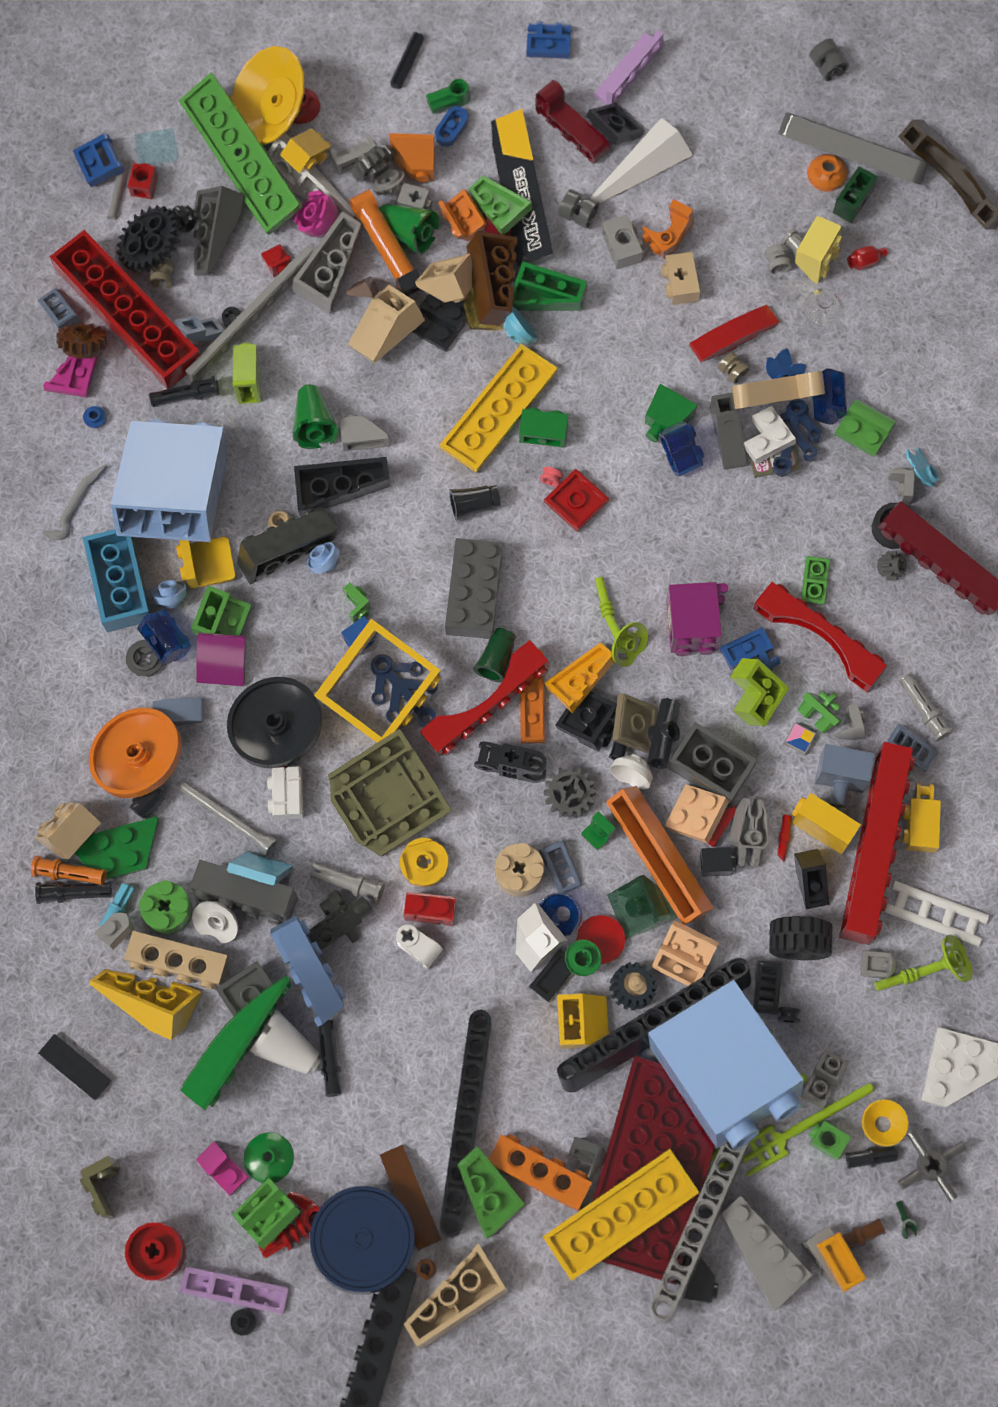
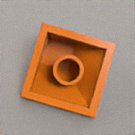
M389 133L390 146L396 154L393 157V161L412 180H417L420 183L434 180L436 160L434 135Z

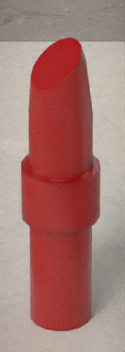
M790 815L782 816L781 830L778 835L777 856L783 862L785 861L788 843H790L792 816Z

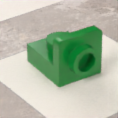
M598 811L591 818V824L582 831L581 835L595 850H599L615 835L616 828Z

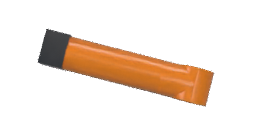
M368 189L349 199L355 216L361 220L394 277L398 290L406 296L421 290L415 284L420 274L417 269L413 268L381 213L377 200L371 190Z

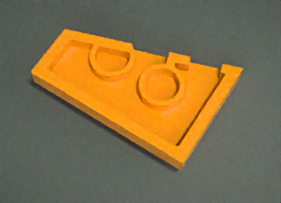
M600 642L544 683L546 688L573 713L614 663L612 652Z

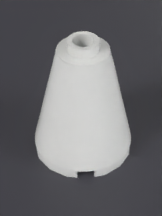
M276 1010L270 1019L267 1020L261 1033L248 1051L253 1056L307 1074L308 1071L314 1072L321 1061L318 1058L319 1052Z

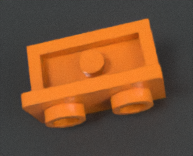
M463 189L448 202L443 200L438 202L442 209L440 211L441 215L446 221L450 222L452 226L451 232L457 239L461 238L469 241L478 231L482 232L487 225L486 220L467 190Z

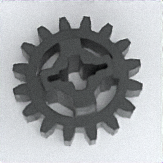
M385 144L382 147L375 146L358 158V165L352 168L351 174L357 183H362L368 179L372 181L389 169V162L394 160L393 157L396 154L389 144Z
M568 766L567 772L559 768V775L551 773L552 781L546 780L545 786L549 789L544 790V795L549 796L545 800L546 805L552 804L550 811L553 813L558 810L560 818L565 813L568 815V819H571L574 813L580 818L581 810L588 813L590 808L587 804L594 805L595 802L590 796L596 795V790L590 789L594 786V780L587 781L589 773L581 775V768L573 772L571 766ZM570 778V780L561 782L563 779ZM579 782L585 787L586 793L580 789ZM574 784V794H571L566 800V791H569ZM554 792L560 796V804L555 799ZM576 802L580 803L578 806L569 807L571 804H574Z

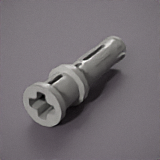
M912 673L901 677L898 682L923 716L922 723L929 727L934 735V741L937 742L951 734L953 728L948 727L941 716L942 712L934 708Z
M317 862L312 866L313 869L319 870L321 873L311 870L310 877L350 890L355 897L363 895L373 900V903H379L384 891V883L380 882L377 884L368 881L362 875L356 878Z

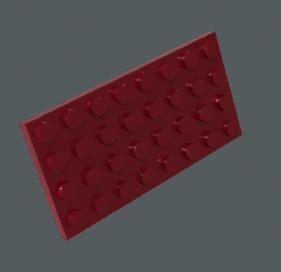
M637 1056L633 1057L593 1201L669 1149L672 1151L699 1193L600 1261L662 1281L705 1184L715 1145L662 1065ZM682 1256L678 1259V1264L680 1266L683 1265L685 1256ZM674 1279L669 1281V1283L677 1285L678 1280Z

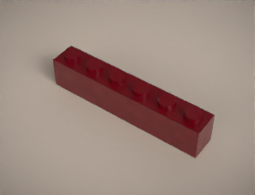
M899 501L877 527L881 530L882 535L899 544L900 549L905 554L915 557L921 567L926 570L930 569L937 575L936 578L941 583L951 586L955 590L956 595L972 603L973 608L983 615H990L998 608V579L902 501Z

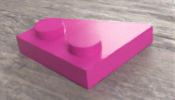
M68 356L66 362L56 369L55 376L49 382L46 381L43 384L44 390L87 398L98 356L91 358Z

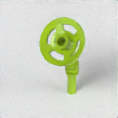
M597 577L595 583L600 599L599 608H601V616L605 618L615 639L612 646V658L619 666H630L647 646V628L640 622H631L620 630L614 618L615 611H613V603L608 597L604 577ZM631 627H636L638 629L634 633L628 631V629ZM619 652L622 654H626L627 658L619 659Z
M949 934L942 940V960L916 969L911 967L910 969H905V971L902 970L897 975L874 982V986L877 991L902 983L907 985L908 983H913V981L917 982L921 977L944 969L950 970L958 980L968 982L973 976L972 963L969 961L966 949L960 940Z

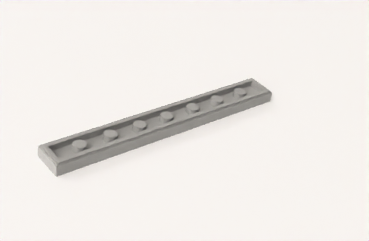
M307 245L188 367L186 374L191 382L193 380L199 381L293 284V279L313 253V249Z

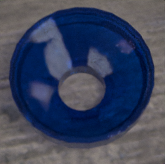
M557 892L546 896L541 901L539 906L565 937L571 935L580 926L582 909L573 896ZM562 906L570 911V917L567 921H561L557 916L558 909Z

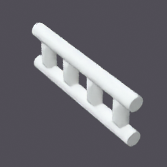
M894 881L892 890L899 892L895 906L887 903L885 913L945 935H953L961 941L979 947L982 938L976 936L975 932L978 922L987 923L988 914ZM908 896L922 901L918 914L904 909ZM931 905L946 909L942 923L927 918ZM955 913L969 918L965 931L951 927Z

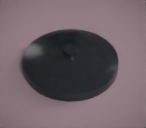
M288 677L265 678L248 686L235 699L227 718L228 738L239 756L254 766L261 768L288 766L304 757L317 742L322 729L321 707L313 692L303 683Z

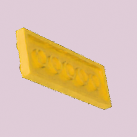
M520 344L440 443V449L477 473L520 420L522 410L528 409L558 372V368L523 344Z
M669 1149L542 1237L570 1281H573L696 1196L699 1191Z

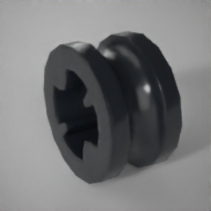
M228 307L223 311L222 320L226 327L232 323L230 319H226L230 318V314H234L235 319L241 314L238 308Z
M793 1007L778 1008V1011L781 1013L778 1021L800 1023L798 1014L801 1013V1009Z

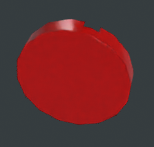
M597 915L588 918L581 924L577 932L576 941L589 940L595 943L600 948L602 954V965L610 963L620 956L624 949L625 935L624 930L616 920L609 916Z

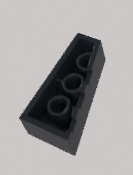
M387 457L294 466L297 507L300 517L310 510L327 509L390 487Z

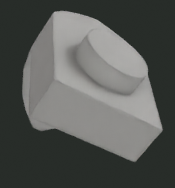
M857 703L850 704L845 709L850 729L835 734V738L844 740L865 738L864 712L862 709L859 710Z
M114 913L95 932V935L114 950L129 934H132L134 927L127 914Z
M862 951L860 976L885 979L891 977L896 971L897 962L891 953Z

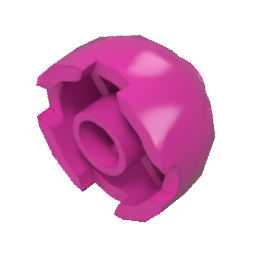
M315 190L308 193L310 197L304 204L301 203L303 208L295 214L294 223L298 225V230L305 235L323 237L337 220L338 209L335 202L322 191Z

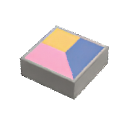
M794 723L783 745L805 755L816 733Z

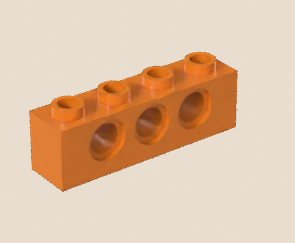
M509 1133L506 1137L500 1135L489 1157V1161L496 1169L578 1212L592 1184L588 1180L587 1174L577 1169L574 1173L565 1168L567 1164L555 1157L552 1160L543 1157L544 1152L532 1145H530L529 1149L520 1145L521 1140ZM515 1152H520L525 1156V1162L520 1166H515L511 1163L510 1158ZM537 1164H543L547 1167L548 1173L545 1177L538 1178L534 1175L533 1168ZM558 1177H568L571 1182L570 1187L566 1190L559 1189L556 1186Z

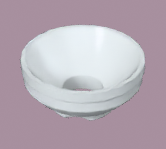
M632 754L631 756L617 758L610 766L611 774L618 781L629 783L631 786H637L639 790L648 789L653 780L649 764L637 755Z

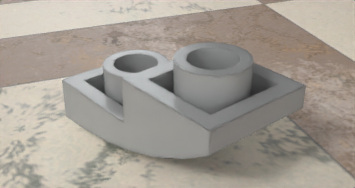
M825 1049L800 1097L823 1109L839 1081L847 1061Z

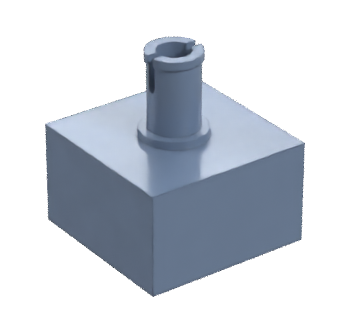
M829 744L825 745L819 757L815 784L834 787L831 806L845 808L848 790L863 793L870 782L874 753Z

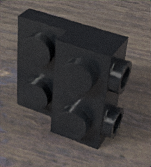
M428 294L420 305V312L425 321L413 330L412 333L446 352L470 319V310L462 301L443 302Z
M590 691L573 713L566 708L555 726L558 730L577 738L579 743L599 752L602 747H607L611 741L610 734L614 729L617 703Z

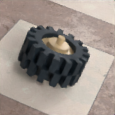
M631 962L625 966L622 965L610 979L612 985L609 987V992L613 991L612 999L616 998L618 1000L616 1004L618 1006L623 1004V1009L626 1010L629 1007L631 1011L643 1008L656 994L654 992L657 990L658 985H654L657 979L651 976L654 972L652 970L648 972L646 970L648 966L645 964L639 966L640 962H635L633 965Z

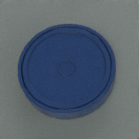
M355 1186L344 1189L330 1197L321 1206L313 1220L310 1232V1249L314 1264L321 1276L329 1284L343 1292L367 1295L388 1288L402 1276L412 1257L414 1229L410 1216L399 1200L382 1189L370 1186Z

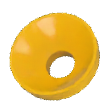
M887 1099L877 1100L867 1106L862 1115L861 1122L865 1136L872 1143L885 1147L899 1143L905 1137L909 1124L904 1109L896 1102ZM878 1117H886L889 1120L890 1128L888 1131L881 1132L876 1128L875 1121Z

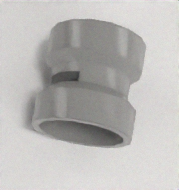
M775 244L765 250L766 259L770 262L768 267L771 274H776V267H782L783 273L788 272L792 267L790 259L787 258L788 250L785 244Z

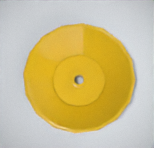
M279 46L268 47L258 51L246 62L235 81L231 100L261 145L274 142L289 130L299 113L304 96V72L299 58L288 48Z

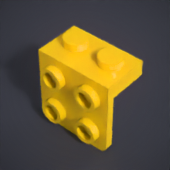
M227 537L214 538L210 542L199 541L191 543L188 540H179L180 545H176L178 558L183 559L184 565L180 567L181 577L183 581L187 580L190 589L235 580L236 575L230 542Z

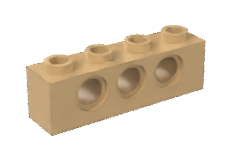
M132 931L124 960L130 963L129 967L138 971H144V968L153 969V974L161 977H167L168 974L176 975V980L191 984L192 980L201 982V987L214 990L215 986H219L224 982L230 962L228 955ZM158 950V958L154 961H148L149 952ZM181 956L183 958L180 966L171 967V961L174 957ZM198 963H206V969L203 973H195L194 969Z

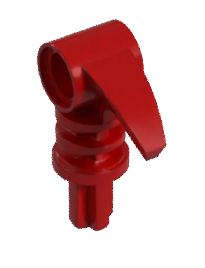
M289 1192L287 1197L300 1206L303 1213L300 1217L296 1218L295 1224H288V1228L283 1229L264 1250L259 1246L263 1257L268 1258L285 1247L290 1251L293 1249L295 1241L300 1244V1238L305 1237L308 1239L312 1226L310 1218L319 1211L320 1207L304 1195Z

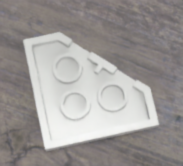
M937 1027L921 1101L946 1108L997 1078L998 1043Z

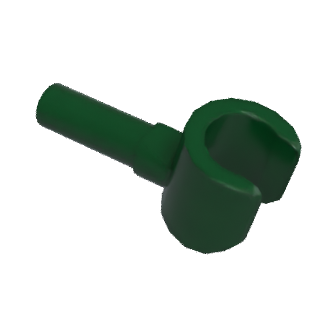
M902 1201L896 1202L903 1222L902 1237L908 1239V1228L913 1230L916 1237L917 1223L909 1219Z

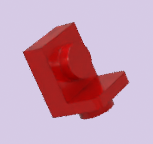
M281 244L261 253V257L273 277L278 276L292 261L290 255L286 254Z

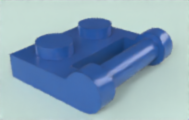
M101 134L73 150L90 187L99 184L113 175H120L125 171L123 163L119 161L112 147V139L109 134ZM101 147L104 148L111 163L106 167L97 150Z

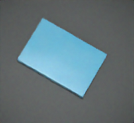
M245 852L229 862L227 871L273 886L291 873L293 865L251 852Z

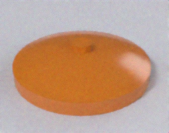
M134 708L118 714L101 728L90 748L89 768L93 779L105 792L115 797L137 798L149 794L168 780L179 762L182 750L179 730L168 716L156 709Z

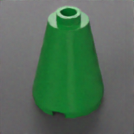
M384 204L379 207L399 241L416 253H425L436 239L433 236L434 230L439 229V216L435 211L393 204Z
M312 384L304 385L298 390L292 431L293 440L298 442V446L309 450L322 448L319 445L321 443L330 442L331 445L338 438L337 424L320 388Z

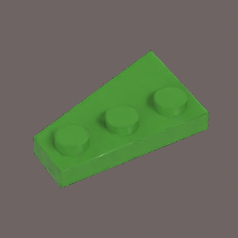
M484 175L468 188L472 199L492 221L501 235L506 234L533 209L530 201Z
M476 1147L458 1163V1167L482 1233L486 1239H489L525 1203L484 1153Z

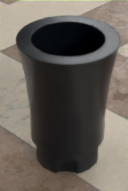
M497 485L449 489V498L455 521L477 513L491 511L492 508L501 507Z

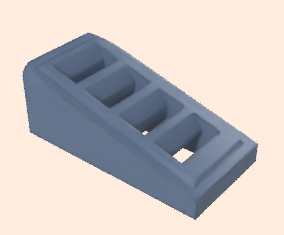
M57 288L38 299L58 329H64V325L72 326V323L81 324L77 314ZM57 297L59 298L58 301H56L49 307L45 303L50 299L54 300ZM61 304H63L62 307H60V308L57 309L56 311L52 312L53 309H55V308H57L58 306H60ZM68 311L67 314H65V315L62 316L61 318L57 319V317H58L59 315H61V314H63L64 312Z
M898 724L887 742L896 744L895 742L898 737L902 736L901 746H905L907 741L912 742L910 748H913V750L916 745L920 747L915 756L914 766L926 772L938 751ZM927 751L929 754L922 763L919 759L923 752Z
M563 840L539 849L559 895L582 886ZM560 849L562 854L552 858L549 857L550 853ZM564 858L566 863L556 867L553 866L552 863ZM567 867L569 868L570 872L557 876L556 872ZM571 876L573 877L575 883L566 886L569 883L561 886L560 881Z

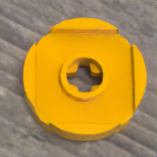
M418 838L409 842L403 850L399 861L404 878L412 885L418 887H431L439 883L446 876L449 865L448 855L444 847L429 838ZM421 857L431 860L428 868L423 869L422 866L417 865V863L421 862Z

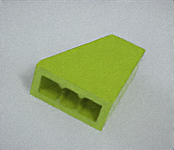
M242 343L233 346V388L238 404L261 402L259 353L256 344Z

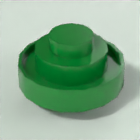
M579 940L573 942L568 947L565 953V962L567 968L573 974L586 977L594 974L599 969L602 963V954L600 948L595 943L589 940Z

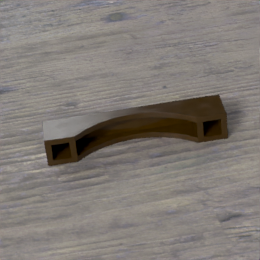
M913 119L898 137L913 153L928 162L947 180L963 199L971 215L985 230L996 229L998 227V198L924 120Z

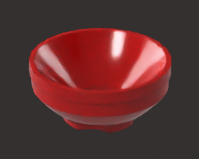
M304 88L306 100L301 104L299 113L293 121L295 124L309 123L320 112L319 98L311 89Z

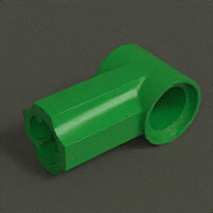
M455 79L448 87L426 94V100L432 114L453 106L466 105L470 100L468 83L464 79Z

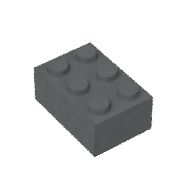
M695 722L670 759L668 769L702 790L726 797L729 800L727 806H730L754 769L757 759Z

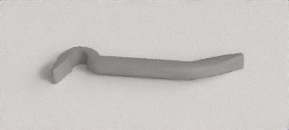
M105 464L86 476L79 484L60 517L59 525L63 529L60 532L43 531L44 535L54 540H61L68 536L70 532L68 522L89 486L107 469Z

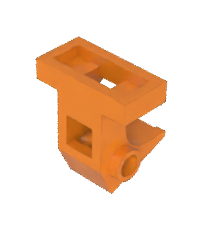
M675 199L669 205L670 221L672 224L667 230L655 232L643 226V242L645 244L649 242L651 251L656 256L660 254L663 259H665L666 255H671L677 251L686 233L694 225L693 209Z

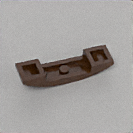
M403 1144L380 1154L395 1196L407 1210L412 1221L414 1242L418 1251L441 1241L442 1239Z

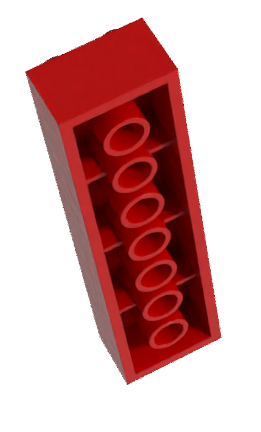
M85 230L81 231L49 256L54 269L167 389L173 387L187 375L186 370L200 356L197 347L189 339L185 338L178 327Z
M883 742L876 754L839 935L840 939L868 945L872 940L876 939L877 935H880L883 921L879 920V916L885 910L887 897L884 896L886 887L889 888L892 873L888 871L891 864H894L897 853L893 846L896 840H899L901 826H898L900 817H903L906 803L902 802L905 794H908L911 780L907 779L909 772L913 770L915 757L911 756L913 748Z

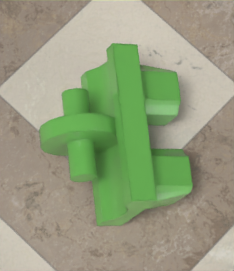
M822 691L818 695L824 701L822 704L807 692L803 696L805 700L799 706L798 711L807 719L815 710L823 716L814 724L822 733H826L833 726L837 727L842 721L827 708L830 706L835 712L839 710L840 706L835 702L838 695L834 692L828 696Z

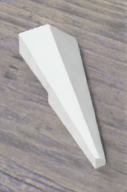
M661 118L590 198L599 203L611 199L617 194L656 176L658 173L674 167L677 163L691 158L693 154L680 132Z
M287 134L280 136L270 147L267 154L292 191L305 199L310 197L308 193L312 191H322L335 202L339 211H343L354 218L355 214L351 206L316 167L310 171L307 169L298 173L280 156L290 140Z

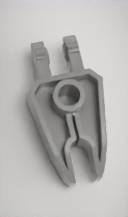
M742 798L735 811L729 842L732 846H736V866L742 867L744 865L746 848H750V867L757 868L759 866L761 849H765L769 845L767 812L761 799H754L751 812L750 799Z

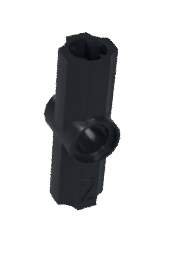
M670 698L661 699L656 724L651 725L648 729V738L651 746L647 764L651 767L658 769L667 768L672 743L680 738L677 720L681 704L677 700Z

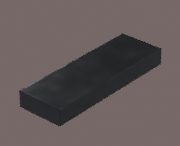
M53 1034L38 1052L40 1056L95 1101L112 1081L56 1034Z

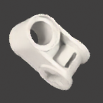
M403 925L397 931L396 941L398 946L416 962L418 960L424 964L423 967L429 969L443 951V948L437 942L424 935L412 925ZM412 933L413 941L407 940L403 942L402 934L408 935Z

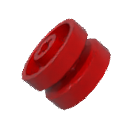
M148 1222L137 1227L130 1234L125 1245V1260L128 1268L137 1277L148 1281H164L173 1277L181 1269L186 1258V1245L182 1235L175 1228L160 1222ZM155 1248L160 1250L159 1256L153 1255Z

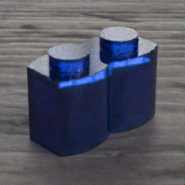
M681 421L658 432L668 463L675 475L680 477L703 466L702 458H704V453L699 445L696 446L695 437L697 435L691 424L689 425Z

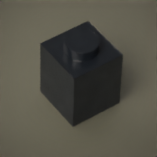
M731 847L701 848V877L731 876L733 869H736V855L731 854Z

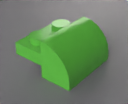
M855 399L834 435L875 457L897 421Z
M208 585L191 631L196 636H198V633L240 636L251 604L230 597V593Z
M268 1178L232 1215L264 1250L288 1224L293 1222L300 1213V1210Z

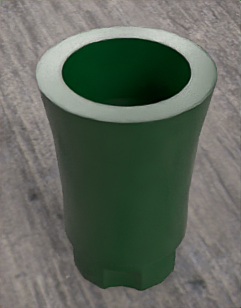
M496 628L494 634L490 636L481 657L474 665V672L491 681L502 682L515 646L516 635L505 628Z

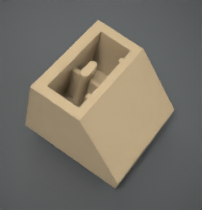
M61 803L54 810V817L49 822L45 821L37 829L38 834L35 836V839L59 857L69 859L101 822L81 803Z

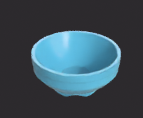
M512 307V312L506 317L505 324L503 325L507 335L516 344L530 345L534 343L537 337L524 316L515 307Z

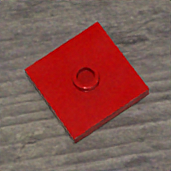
M577 469L567 476L544 499V503L576 532L609 502V498Z

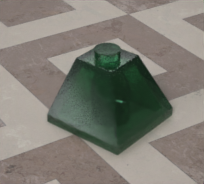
M640 875L607 894L618 923L624 930L625 940L665 925L677 918L676 913L659 886L645 875Z

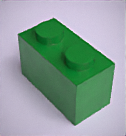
M537 408L523 409L519 443L565 448L568 414L556 410L545 412Z

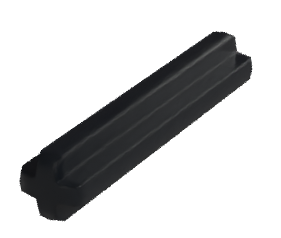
M418 32L412 34L390 80L391 87L401 89L424 41L423 34Z

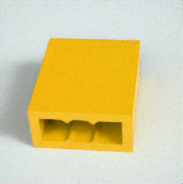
M811 792L807 799L801 797L791 814L795 817L792 824L841 855L861 826L860 823Z

